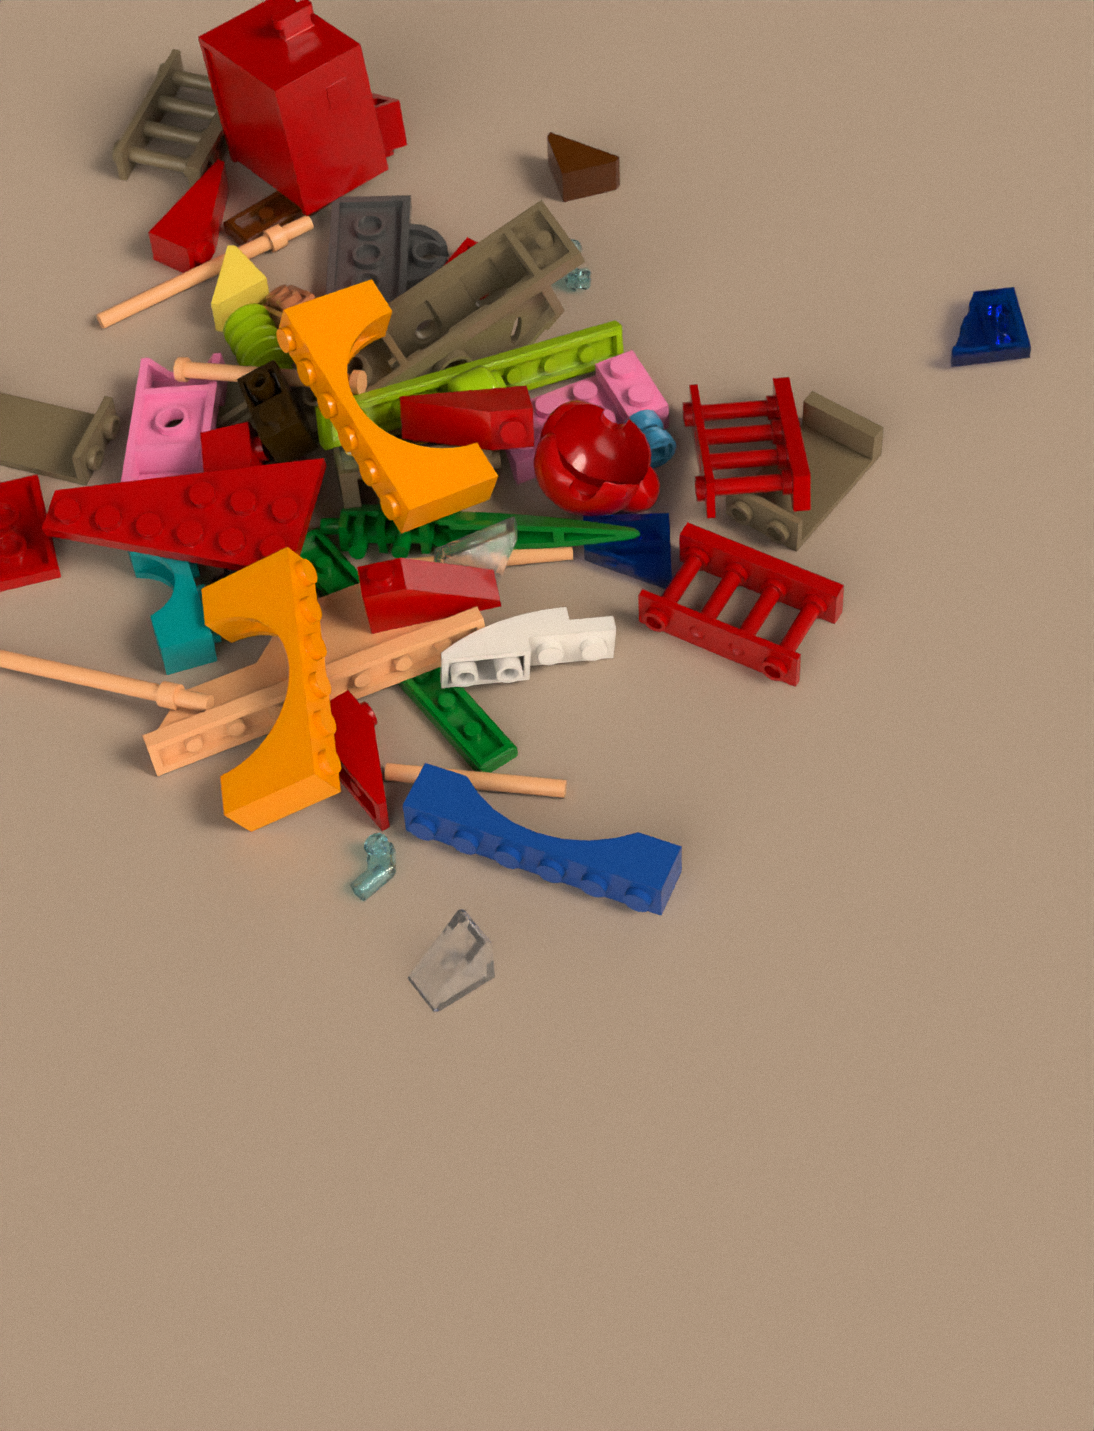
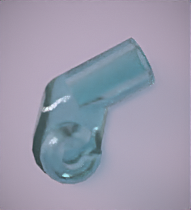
M571 239L575 246L578 248V250L581 252L582 246L580 242L575 239ZM577 267L563 277L565 285L573 291H576V288L587 290L591 286V271L588 268Z
M374 833L365 840L364 850L368 853V869L350 883L351 889L362 901H366L395 876L397 870L395 847L393 843L388 842L387 837L382 833Z

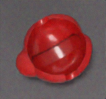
M574 400L558 406L547 417L542 427L540 440L533 458L535 477L545 496L563 511L583 517L611 515L620 510L642 513L653 507L659 496L660 482L656 472L651 467V448L648 440L639 427L630 419L622 424L614 423L606 418L603 413L605 410L603 407L589 402Z

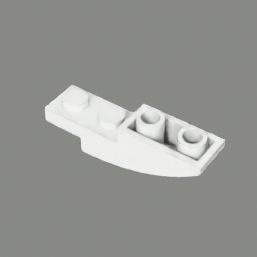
M567 607L526 613L493 623L458 640L441 652V688L469 687L472 685L501 682L512 683L529 680L530 666L613 658L616 637L613 616L569 620Z

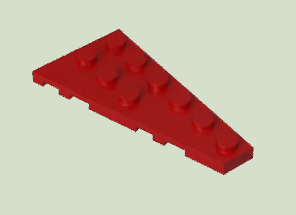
M324 458L59 489L54 491L42 529L46 536L239 571L286 547L300 556L327 465Z

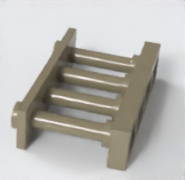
M173 49L166 62L159 66L157 77L123 136L113 146L112 159L116 162L120 180L127 181L134 167L139 163L182 172L188 178L189 188H191L218 159L225 162L229 155L217 106L175 97L181 86L212 92L208 76L183 70L180 50ZM166 112L210 120L208 127L202 129V131L160 122ZM152 137L196 146L194 152L187 157L145 149Z

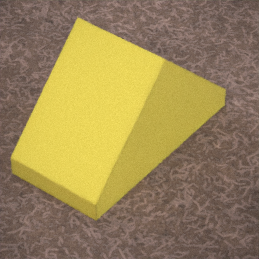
M235 245L227 246L211 301L216 331L223 332L225 322L238 308L255 303L263 305L267 302L266 296L269 294L267 277Z

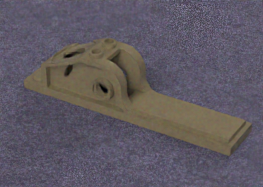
M540 200L388 303L392 314L386 335L360 350L348 364L347 373L351 374L353 370H364L367 375V388L365 392L444 370L448 364L454 367L533 344L545 329L549 330L565 311L550 285L579 267L585 260L544 202ZM488 294V296H487L486 298H484V299H482V300H479V299H481L483 296H485V295ZM518 318V322H517V327H516L515 333H514V335H511V334H512L513 325H514L516 319ZM431 319V322L425 328L416 331L419 324ZM290 386L307 417L315 440L318 443L319 435L315 407L318 406L317 398L311 388ZM246 401L218 418L216 429L249 422L256 430ZM270 453V458L265 461V465L277 464L278 462Z

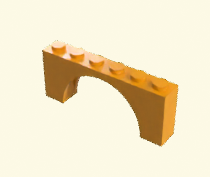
M371 279L283 309L276 335L282 351L289 353L296 364L300 380L305 386H309L316 396L321 414L326 419H330L336 428L343 449L346 452H351L359 465L363 481L366 485L372 486L376 492L384 515L389 520L394 521L402 534L490 500L498 474L478 443L456 448H431L412 444L381 429L368 418L357 404L349 386L347 366L353 357L365 346L386 335L392 314L391 308Z
M288 547L201 589L204 620L208 628L230 643L259 635L279 637L288 657L289 682L287 694L273 728L260 746L247 759L220 776L224 816L250 832L341 792L339 779L341 763L336 754L334 739L336 723L331 714L329 699L331 684L326 675L324 659L327 655V650L321 635L320 620L322 618V611L317 602L315 586L318 580L317 573L309 560L303 559Z

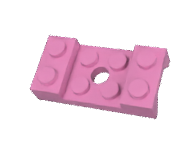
M633 350L596 363V375L531 399L534 447L504 449L517 484L536 478L533 458L540 440L542 427L547 417L558 406L566 402L579 400L601 406L605 409L603 413L606 418L618 424L624 423L631 415L638 411L653 410L662 420L663 430L669 428V405Z
M213 353L207 362L225 364L221 353ZM141 358L121 482L203 472L200 432L216 429L219 406H225L228 381L190 378L188 382H178L175 380L174 372H170L150 358ZM172 420H182L177 426L167 427Z

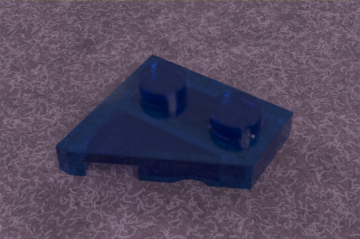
M1015 288L974 291L969 303L968 313L964 316L960 327L957 343L951 351V367L1030 358L1031 344Z
M669 513L583 516V521L631 527L640 532V535L634 539L584 544L585 561L663 589L667 588L672 580Z

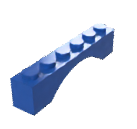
M425 763L402 805L406 831L411 832L419 839L426 841L436 840L453 846L461 853L467 855L478 854L496 860L503 867L509 869L520 868L537 874L548 882H561L582 889L590 896L597 898L606 897L624 903L632 910L638 912L648 911L662 916L682 872V846L639 832L617 838L590 841L561 839L540 834L512 822L494 810L476 791L467 776Z

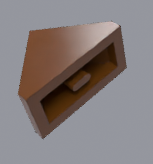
M552 132L548 134V166L563 202L618 189L620 186L619 156Z

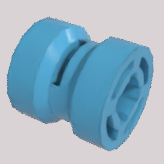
M646 409L638 411L628 418L639 427L648 440L651 448L652 468H657L672 458L676 452V442L668 431L663 430V422L656 412Z

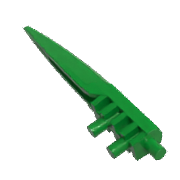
M361 504L362 507L346 509L343 507L340 518H321L320 521L321 534L339 535L341 551H349V555L354 559L364 558L370 543H378L379 553H388L390 544L393 543L392 556L394 558H407L412 543H419L421 545V554H430L432 547L441 554H459V550L539 549L590 545L634 539L640 535V532L635 528L598 522L522 514L464 511L456 512L401 534L394 521L389 520L384 515L381 505Z

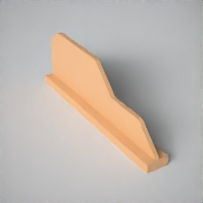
M360 583L317 599L322 611V618L320 620L321 635L327 650V655L324 659L326 675L331 684L329 699L332 700L347 690L356 699L441 667V652L458 640L485 627L483 616L478 607L445 619L372 634L362 599ZM273 636L257 663L187 689L212 695L214 697V707L204 712L180 707L179 710L170 709L157 730L142 735L157 776L269 734L283 707L289 682L288 657L279 637Z

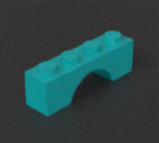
M128 551L136 578L157 580L173 589L168 602L150 616L166 674L170 675L218 661L214 644L222 642L219 634L205 625L201 590L205 586L204 584L196 586L194 578L200 577L197 563Z

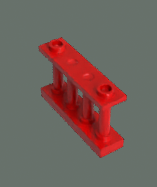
M773 378V395H766L765 400L701 405L698 384L689 385L690 402H682L684 427H692L700 476H695V495L697 502L704 501L707 519L716 518L715 496L782 491L783 495H790L793 512L811 510V474L790 378ZM767 417V420L770 421V424L705 429L704 421ZM762 441H772V445H776L774 449L712 454L709 452V446ZM777 466V469L781 470V474L714 479L713 475L714 470Z
M687 522L679 534V561L683 562V564L661 596L644 589L641 590L638 595L639 622L645 624L653 631L667 633L761 672L771 680L782 681L796 687L800 681L801 654L797 653L796 650L816 618L833 624L837 622L843 611L844 585ZM698 571H705L722 579L702 610L698 612L678 604V601ZM742 586L761 595L740 628H736L717 620V617L736 588ZM777 602L801 610L779 645L756 636Z

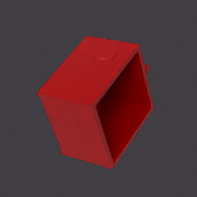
M266 0L200 35L198 40L231 161L234 163L240 162L302 209V213L308 216L389 170L361 44L313 13L312 3L309 0H301L299 2L295 0Z

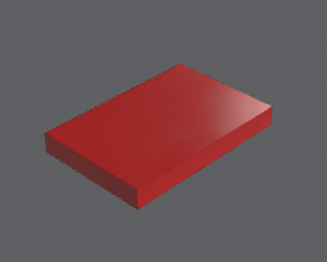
M38 474L0 483V592L62 578L53 538L46 536L42 529L47 512Z

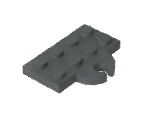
M411 195L339 197L332 201L326 295L372 279L386 302L390 303L445 265L448 257L447 243L436 230L425 225L411 224ZM427 254L438 256L433 259L420 258Z

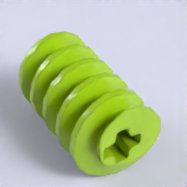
M257 303L247 304L238 308L229 316L225 322L223 334L239 365L260 367L275 360L279 368H294L292 366L294 361L289 353H284L278 344L275 322L263 305Z

